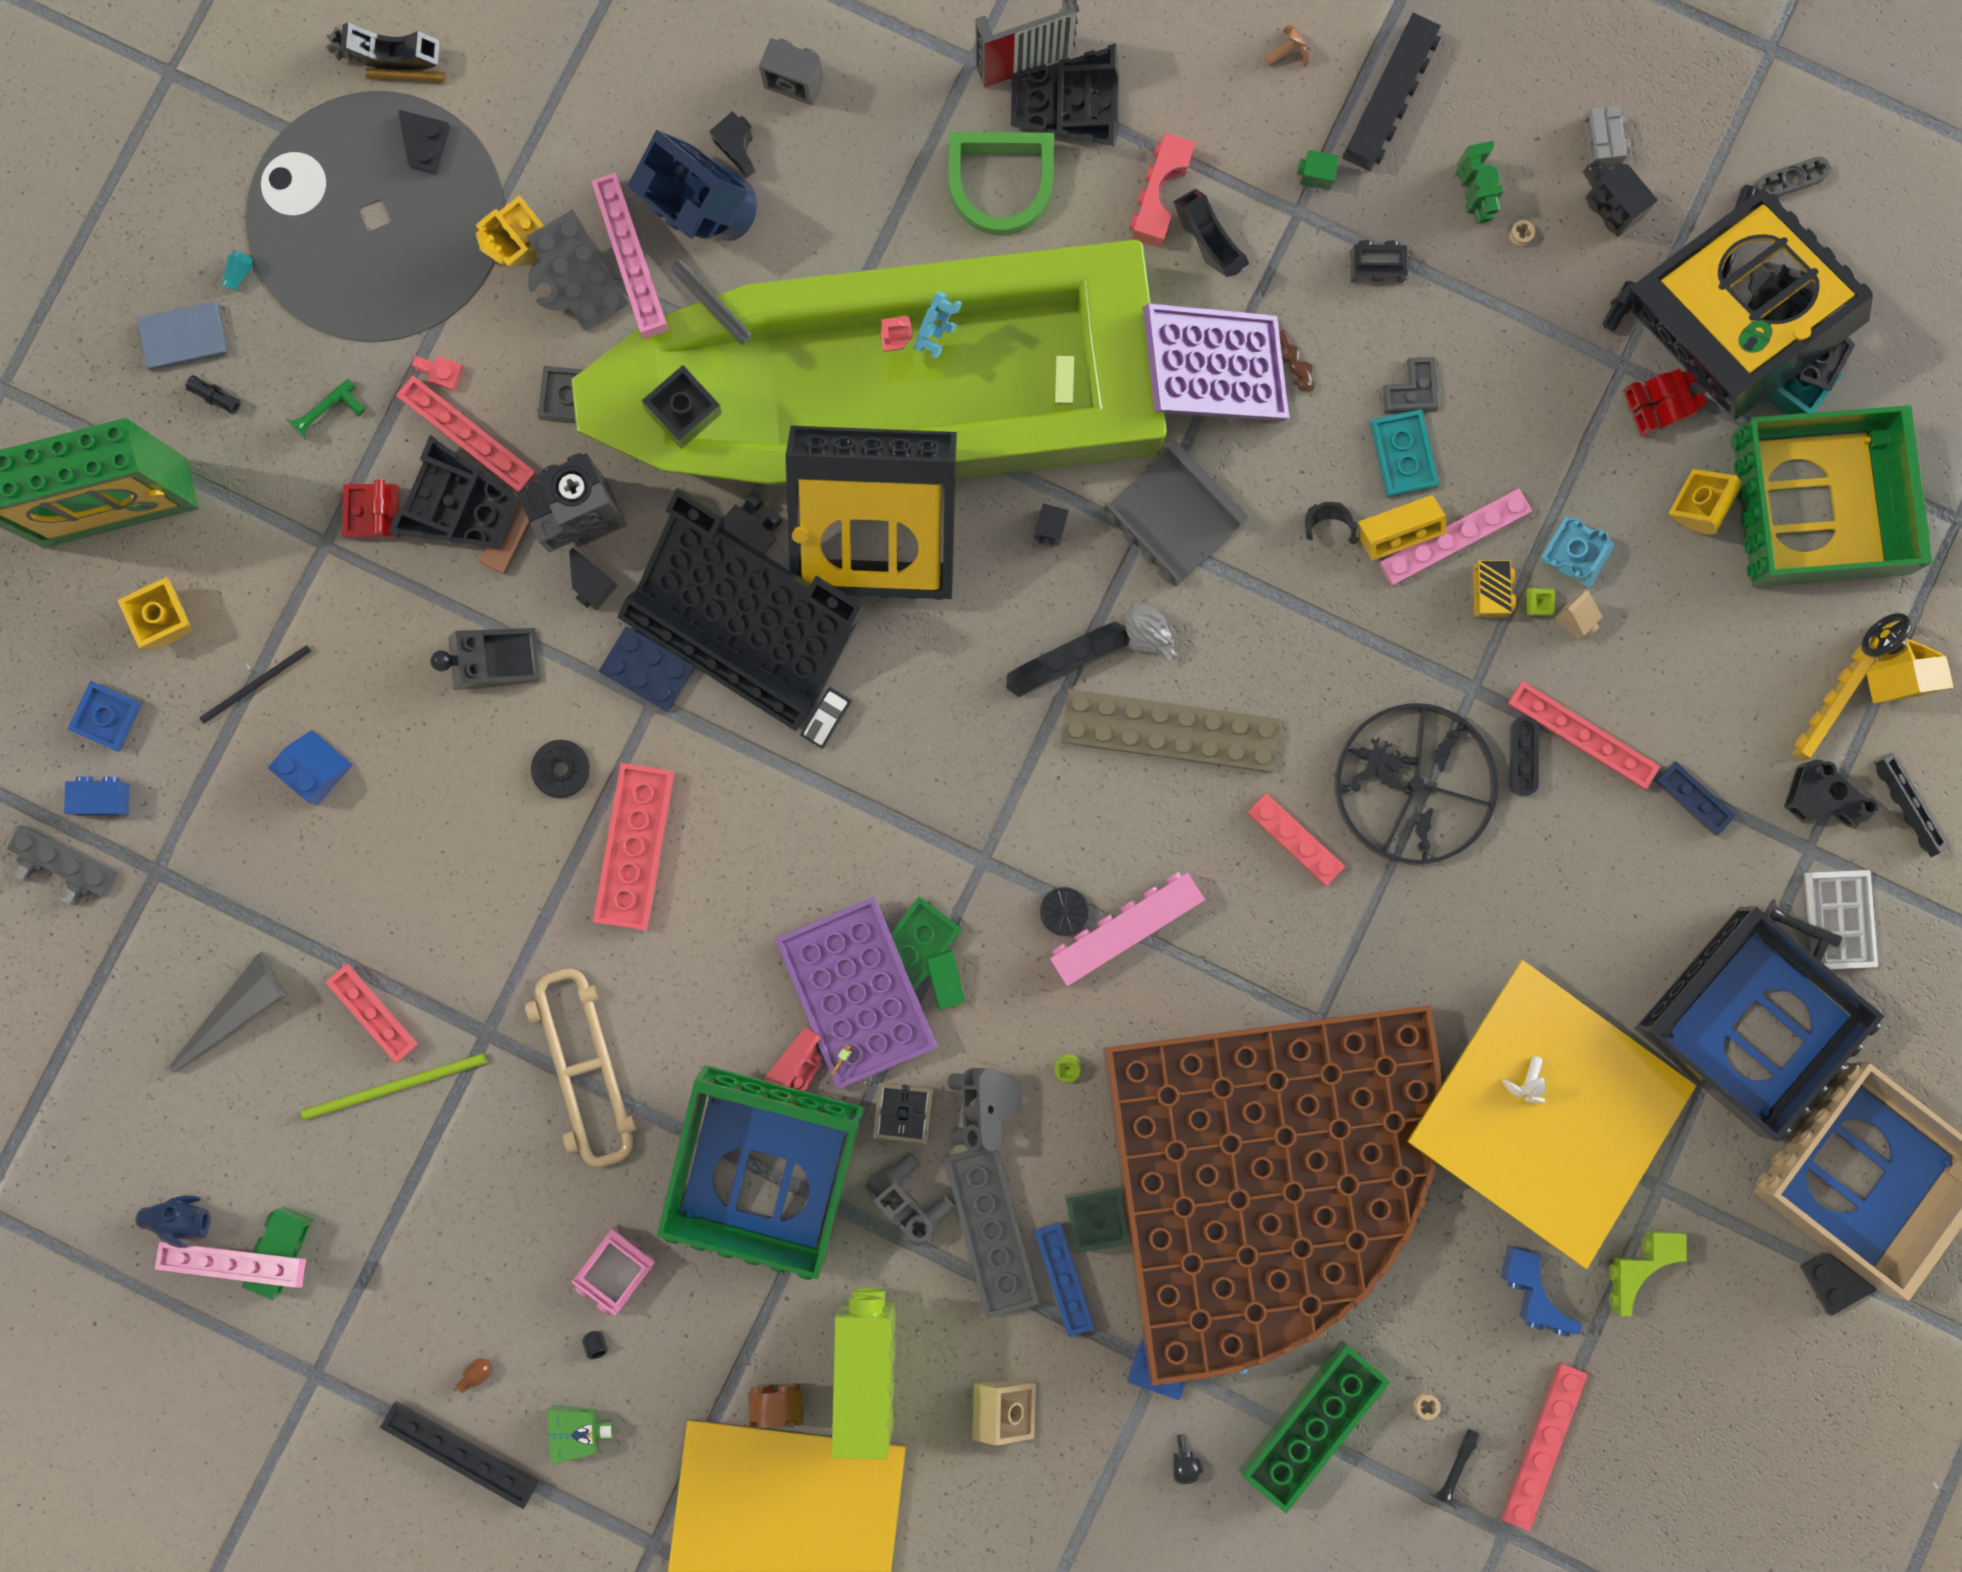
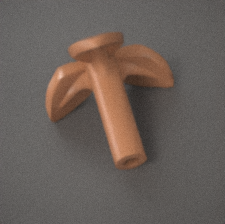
M1287 25L1283 31L1289 35L1290 41L1266 55L1265 59L1270 66L1292 51L1299 50L1302 53L1303 66L1306 67L1309 62L1307 45L1298 30L1292 25Z

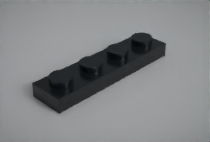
M1894 753L1883 756L1875 763L1879 778L1886 782L1890 789L1892 800L1899 804L1904 812V819L1907 825L1916 832L1920 847L1927 851L1930 858L1940 854L1948 846L1946 840Z

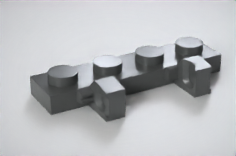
M23 825L18 826L7 847L8 850L19 855L17 862L20 864L14 873V877L24 882H30L29 877L32 872L36 871V869L42 870V868H45L66 879L65 883L69 886L66 888L67 894L65 898L61 900L70 905H77L82 895L87 896L90 891L105 897L118 874Z

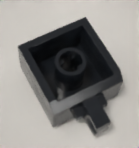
M1596 159L1583 170L1585 177L1592 187L1585 197L1590 209L1601 216L1606 228L1610 232L1615 233L1617 237L1642 220L1658 201L1628 164L1619 163L1610 170L1599 159Z

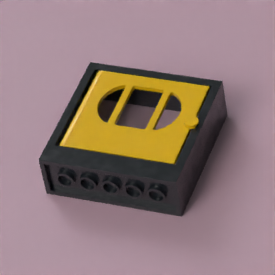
M790 426L785 455L790 571L810 584L815 576H819L849 596L952 599L957 432ZM798 479H799V498H798ZM942 484H945L943 563H941ZM799 500H800V527H799ZM840 520L842 522V559H827L821 548V537L827 527ZM850 520L888 521L889 561L851 560ZM899 522L908 527L917 539L919 550L913 562H897V523Z

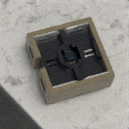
M880 1082L873 1138L927 1144L934 1088L911 1086V1090L902 1089L901 1084Z

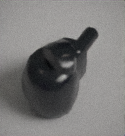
M1184 1434L1177 1435L1179 1453L1173 1454V1478L1179 1484H1191L1197 1482L1199 1474L1203 1472L1202 1464L1199 1459L1193 1458V1452H1186Z

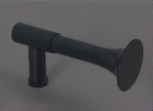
M1775 899L1769 903L1764 912L1774 922L1785 924L1818 939L1819 941L1813 955L1820 961H1822L1829 944L1838 947L1842 941V936L1782 912L1776 906Z
M1471 1429L1467 1430L1445 1484L1438 1493L1434 1495L1429 1494L1455 1509L1453 1493L1467 1460H1469L1472 1451L1477 1448L1476 1441L1479 1437L1477 1432Z

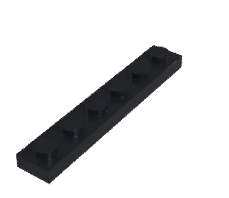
M397 1401L393 1403L380 1426L384 1431L522 1509L526 1507L539 1484L537 1480Z

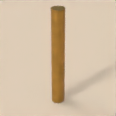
M385 68L365 69V76L369 79L445 83L446 80L445 72Z

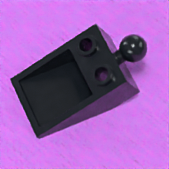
M535 628L455 631L448 637L450 654L439 650L434 652L430 658V664L436 671L444 672L451 667L454 690L488 688L541 680ZM466 642H471V648L467 646ZM470 666L474 667V674L469 671Z

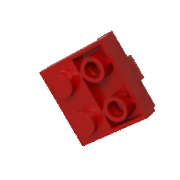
M380 479L374 480V484H343L342 536L344 538H398V534L389 533V529L399 508V486L397 484H385V480Z

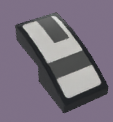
M829 687L800 736L824 749L853 700Z

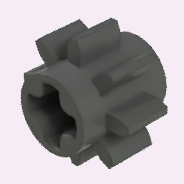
M335 27L331 35L326 36L331 42L326 47L330 53H334L338 61L342 58L352 61L353 55L340 50L342 29Z

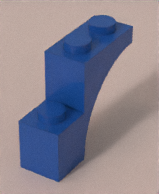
M1508 1245L1500 1277L1508 1281L1507 1286L1524 1290L1526 1286L1519 1317L1526 1320V1325L1529 1327L1543 1330L1545 1325L1554 1328L1553 1333L1570 1337V1333L1580 1335L1582 1324L1560 1313L1552 1305L1543 1289L1540 1278L1541 1255Z

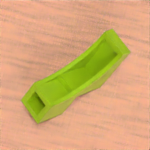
M1645 1230V1237L1642 1238L1641 1242L1645 1258L1613 1257V1264L1609 1266V1277L1613 1281V1292L1609 1294V1305L1613 1309V1313L1619 1316L1632 1317L1633 1303L1642 1283L1653 1272L1665 1265L1687 1262L1686 1233L1669 1230Z

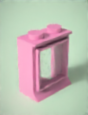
M618 1226L613 1227L572 1281L576 1286L575 1290L585 1298L590 1296L598 1302L596 1306L607 1315L612 1313L614 1316L620 1312L659 1260L657 1256L651 1258L640 1249L641 1245L635 1240L629 1241L621 1235Z

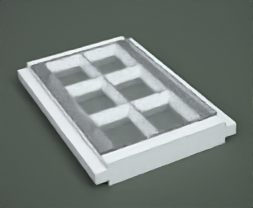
M1870 870L1804 873L1808 923L1842 936V941L1838 947L1828 945L1821 962L1829 969L1878 967ZM1809 935L1810 953L1813 954L1819 940L1811 937V935Z

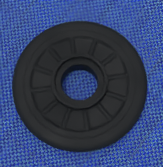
M554 740L546 743L536 752L531 764V775L537 788L544 794L554 798H566L579 792L586 784L590 772L589 760L584 750L568 740ZM560 761L565 762L568 767L566 774L556 776L553 771L554 765Z

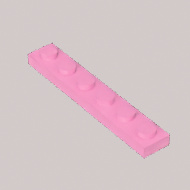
M1519 488L1446 527V534L1403 549L1380 561L1379 565L1392 587L1530 514L1532 509Z
M159 1242L154 1270L299 1288L302 1287L306 1259L196 1245L177 1248L170 1246L166 1242Z

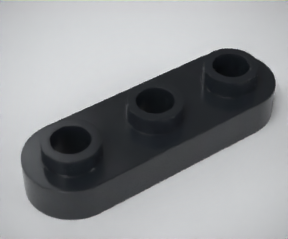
M1530 716L1519 717L1510 726L1509 784L1512 792L1520 797L1532 795L1539 786V725ZM1520 726H1525L1527 728L1526 735H1522L1520 733ZM1521 752L1527 755V760L1525 762L1521 761L1519 758V754ZM1520 779H1524L1527 782L1526 788L1519 786Z

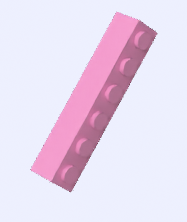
M1177 872L1166 879L1167 886L1160 890L1157 886L1153 887L1143 894L1145 897L1143 901L1136 904L1133 900L1120 908L1122 914L1113 919L1110 914L1097 922L1099 928L1090 933L1086 929L1076 935L1074 938L1077 942L1067 947L1064 943L1052 950L1051 952L1054 956L1049 960L1064 984L1069 986L1205 901L1190 875L1186 873L1182 876L1180 872Z

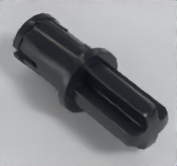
M1625 281L1618 296L1611 301L1612 307L1602 324L1605 329L1615 331L1624 314L1630 312V287L1635 282Z

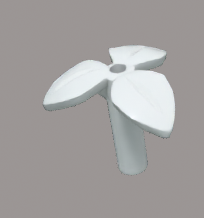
M1537 1056L1532 1057L1524 1085L1519 1087L1503 1078L1502 1083L1504 1087L1515 1097H1525V1102L1534 1104L1545 1103V1099L1540 1098L1545 1092V1081L1543 1077L1538 1078L1543 1059Z

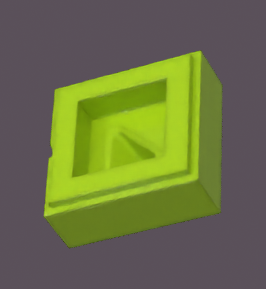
M1527 588L1526 615L1554 616L1556 589Z

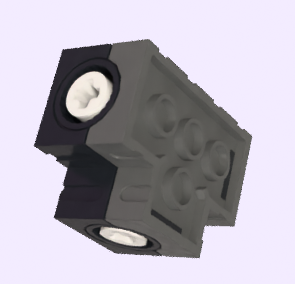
M577 453L568 457L567 462L561 465L553 464L542 469L541 474L536 475L539 483H529L522 488V491L517 493L538 542L549 553L573 542L578 547H581L627 526L606 478L587 453L583 455L582 453Z

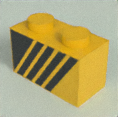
M1479 560L1473 565L1474 618H1506L1512 614V610H1515L1516 596L1512 594V584L1515 582V569L1511 568V560Z

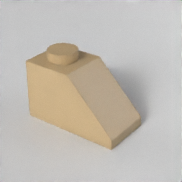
M1585 590L1573 598L1554 619L1578 640L1584 635L1589 638L1599 628L1596 623L1602 618V615L1591 594Z

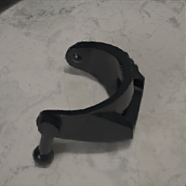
M1323 502L1308 508L1305 518V535L1307 540H1313L1312 528L1318 522L1326 519H1336L1344 522L1350 528L1351 537L1349 542L1351 544L1358 542L1356 522H1353L1350 511L1342 503Z

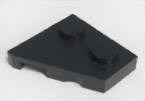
M399 110L409 167L436 175L450 129L449 123Z
M1821 1253L1800 1265L1827 1315L1832 1316L1876 1291L1872 1284L1826 1253Z

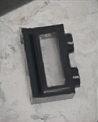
M1361 240L1358 244H1354L1350 252L1351 282H1356L1359 276H1373L1374 282L1383 281L1385 276H1398V283H1403L1408 275L1407 245H1400V242L1397 240L1386 241L1384 245H1374L1372 240Z

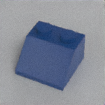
M311 730L285 747L269 765L268 769L306 802L318 805L353 764Z

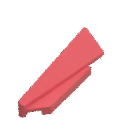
M805 1027L763 1080L805 1091L822 1066L821 1056L817 1053V1042L820 1040V1036Z

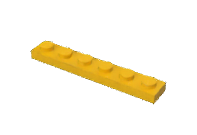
M1889 623L1881 629L1892 627L1895 624ZM1878 637L1872 638L1870 642L1872 649L1877 648ZM1861 646L1853 653L1851 658L1854 661L1850 667H1846L1837 678L1839 683L1836 688L1831 689L1824 697L1823 702L1825 705L1821 711L1815 712L1809 720L1808 724L1811 726L1807 732L1802 733L1795 741L1794 746L1796 749L1792 755L1800 761L1812 757L1866 672L1877 658L1864 654Z

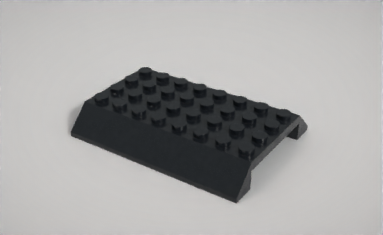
M677 487L666 509L670 516L638 587L626 597L617 618L792 730L797 731L818 701L862 618L863 604L819 576H815L811 584L726 531L724 516Z

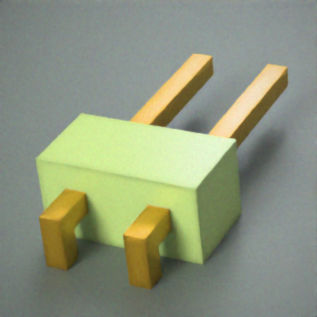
M845 1044L844 1047L846 1048H843L839 1053L838 1057L841 1059L831 1075L836 1073L842 1061L847 1060L852 1053L849 1051L851 1049L850 1045Z

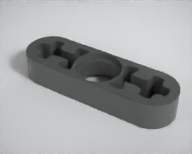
M1814 157L1764 174L1755 183L1754 187H1756L1758 192L1765 183L1772 185L1778 181V185L1774 186L1771 190H1765L1769 194L1773 193L1780 197L1821 183L1830 174L1831 166L1825 158ZM1813 167L1816 169L1820 168L1822 171L1820 174L1814 172L1806 177V173ZM1786 174H1796L1799 179L1798 184H1789L1786 180Z

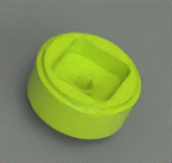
M1064 1054L1058 1057L1054 1064L1056 1077L1065 1083L1076 1081L1081 1075L1080 1060L1071 1054Z

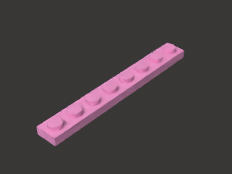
M613 173L591 181L642 338L646 339L669 331L617 174Z

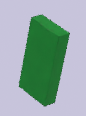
M947 950L925 957L938 1009L943 1010L964 1003L965 998L953 951Z

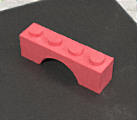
M1165 133L1163 142L1157 141L1153 156L1157 157L1155 166H1149L1145 180L1149 181L1147 190H1141L1137 203L1141 205L1139 214H1133L1129 227L1134 230L1132 239L1162 248L1172 215L1162 206L1158 191L1168 180L1186 175L1195 146L1194 141Z

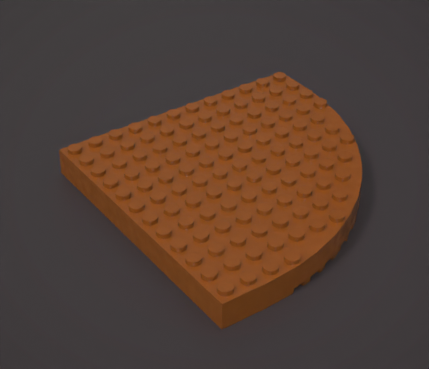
M1431 1005L1103 1048L1148 1378L1153 1386L1205 1379L1244 1371V1369L1261 1365L1294 1351L1293 1349L1311 1342L1333 1324L1341 1321L1355 1305H1358L1370 1294L1375 1284L1392 1267L1399 1251L1410 1238L1416 1225L1417 1217L1426 1203L1427 1191L1432 1183L1436 1169L1435 1162L1407 1142L1442 1087L1440 1059Z

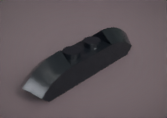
M1116 621L1109 623L1021 665L1007 674L1006 688L1017 697L1025 696L1122 649L1128 643L1126 627Z

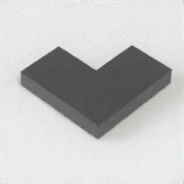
M1435 357L1408 358V384L1383 386L1384 413L1410 412L1420 409L1422 411H1437L1438 393Z

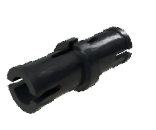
M195 375L188 378L185 389L202 397L207 404L216 405L232 415L239 410L241 400L227 394L220 386L216 384L211 385Z

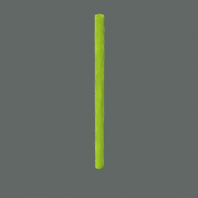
M484 1053L301 1110V1117L304 1121L486 1064L487 1060Z

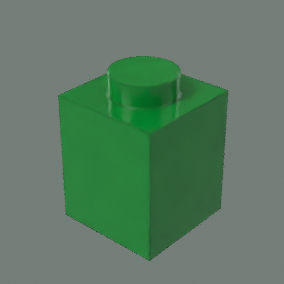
M1308 150L1305 159L1300 158L1297 174L1301 175L1300 185L1331 190L1335 181L1339 156Z

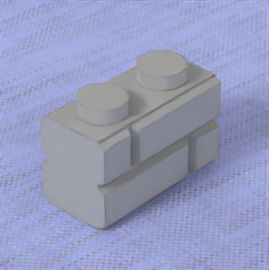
M1619 105L1589 109L1583 117L1590 164L1596 159H1599L1607 167L1616 166L1619 163L1622 164L1630 153V141L1625 139L1624 136L1627 123L1625 114H1621Z

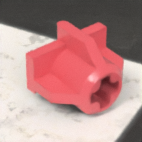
M906 315L881 319L882 329L880 334L883 352L903 350L913 337L910 318Z

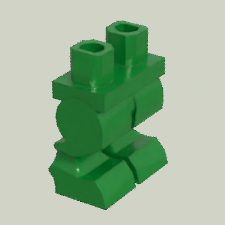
M1494 141L1469 145L1457 162L1455 174L1459 177L1461 186L1467 187L1465 192V199L1467 201L1465 205L1467 213L1474 212L1476 224L1490 222L1494 219L1493 214L1500 211L1498 199L1504 193L1502 185H1498L1499 173L1497 168L1483 164L1494 148Z

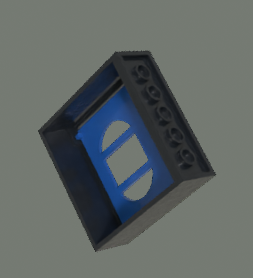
M1738 907L1634 1029L1759 1137L1778 1142L1779 1139L1783 1140L1790 1134L1792 1130L1791 1125L1797 1119L1803 1118L1810 1109L1809 1104L1826 1092L1828 1088L1827 1083L1844 1071L1846 1067L1844 1065L1845 1062L1862 1050L1863 1041L1880 1029V1022L1885 1016L1758 907ZM1754 932L1755 934H1757L1762 940H1764V941H1765L1768 945H1770L1775 951H1777L1782 957H1784L1789 963H1791V964L1794 966V968H1793L1791 965H1789L1784 959H1782L1778 954H1776L1771 948H1769L1764 942H1762L1757 936H1755V935L1752 934V933ZM1807 978L1810 981H1812L1817 987H1819L1824 993H1826L1830 998H1832L1837 1004H1839L1844 1010H1846L1850 1014V1016L1847 1013H1845L1840 1007H1838L1833 1001H1831L1826 995H1824L1819 989H1817L1812 983H1810L1807 980ZM1783 990L1795 995L1805 1005L1811 1021L1810 1033L1808 1034L1769 1001L1763 995V992ZM1754 1001H1757L1803 1041V1044L1781 1069H1778L1732 1029V1026ZM1725 1036L1730 1038L1772 1075V1078L1751 1080L1736 1072L1728 1062L1725 1054Z

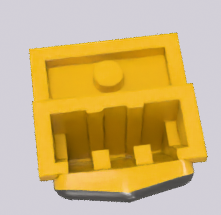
M519 195L502 210L498 211L495 209L478 222L476 227L479 230L476 232L475 237L480 253L499 266L532 265L538 261L535 256L537 252L526 235L544 225Z

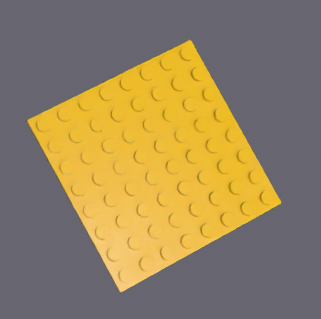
M1520 960L1407 1142L1582 1268L1587 1269L1696 1085L1525 961ZM1532 1057L1542 1058L1543 1062L1538 1078L1543 1077L1545 1081V1092L1540 1097L1545 1099V1103H1528L1524 1101L1525 1097L1518 1098L1513 1096L1504 1087L1502 1079L1504 1078L1519 1087L1524 1085Z
M687 1420L668 1572H891L906 1446L890 1444L886 1459L832 1458V1437Z

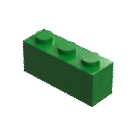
M285 1207L275 1209L274 1212L272 1211L265 1221V1227H267L265 1234L258 1239L253 1252L297 1258L313 1219ZM244 1281L241 1286L271 1300L279 1297L284 1286L248 1281Z

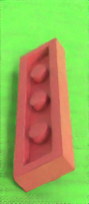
M1267 793L1247 812L1255 822L1324 886H1327L1345 867Z
M345 964L325 982L395 1063H399L419 1045L349 964Z

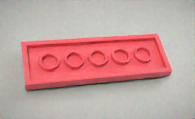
M620 763L593 922L648 931L675 775L674 771Z

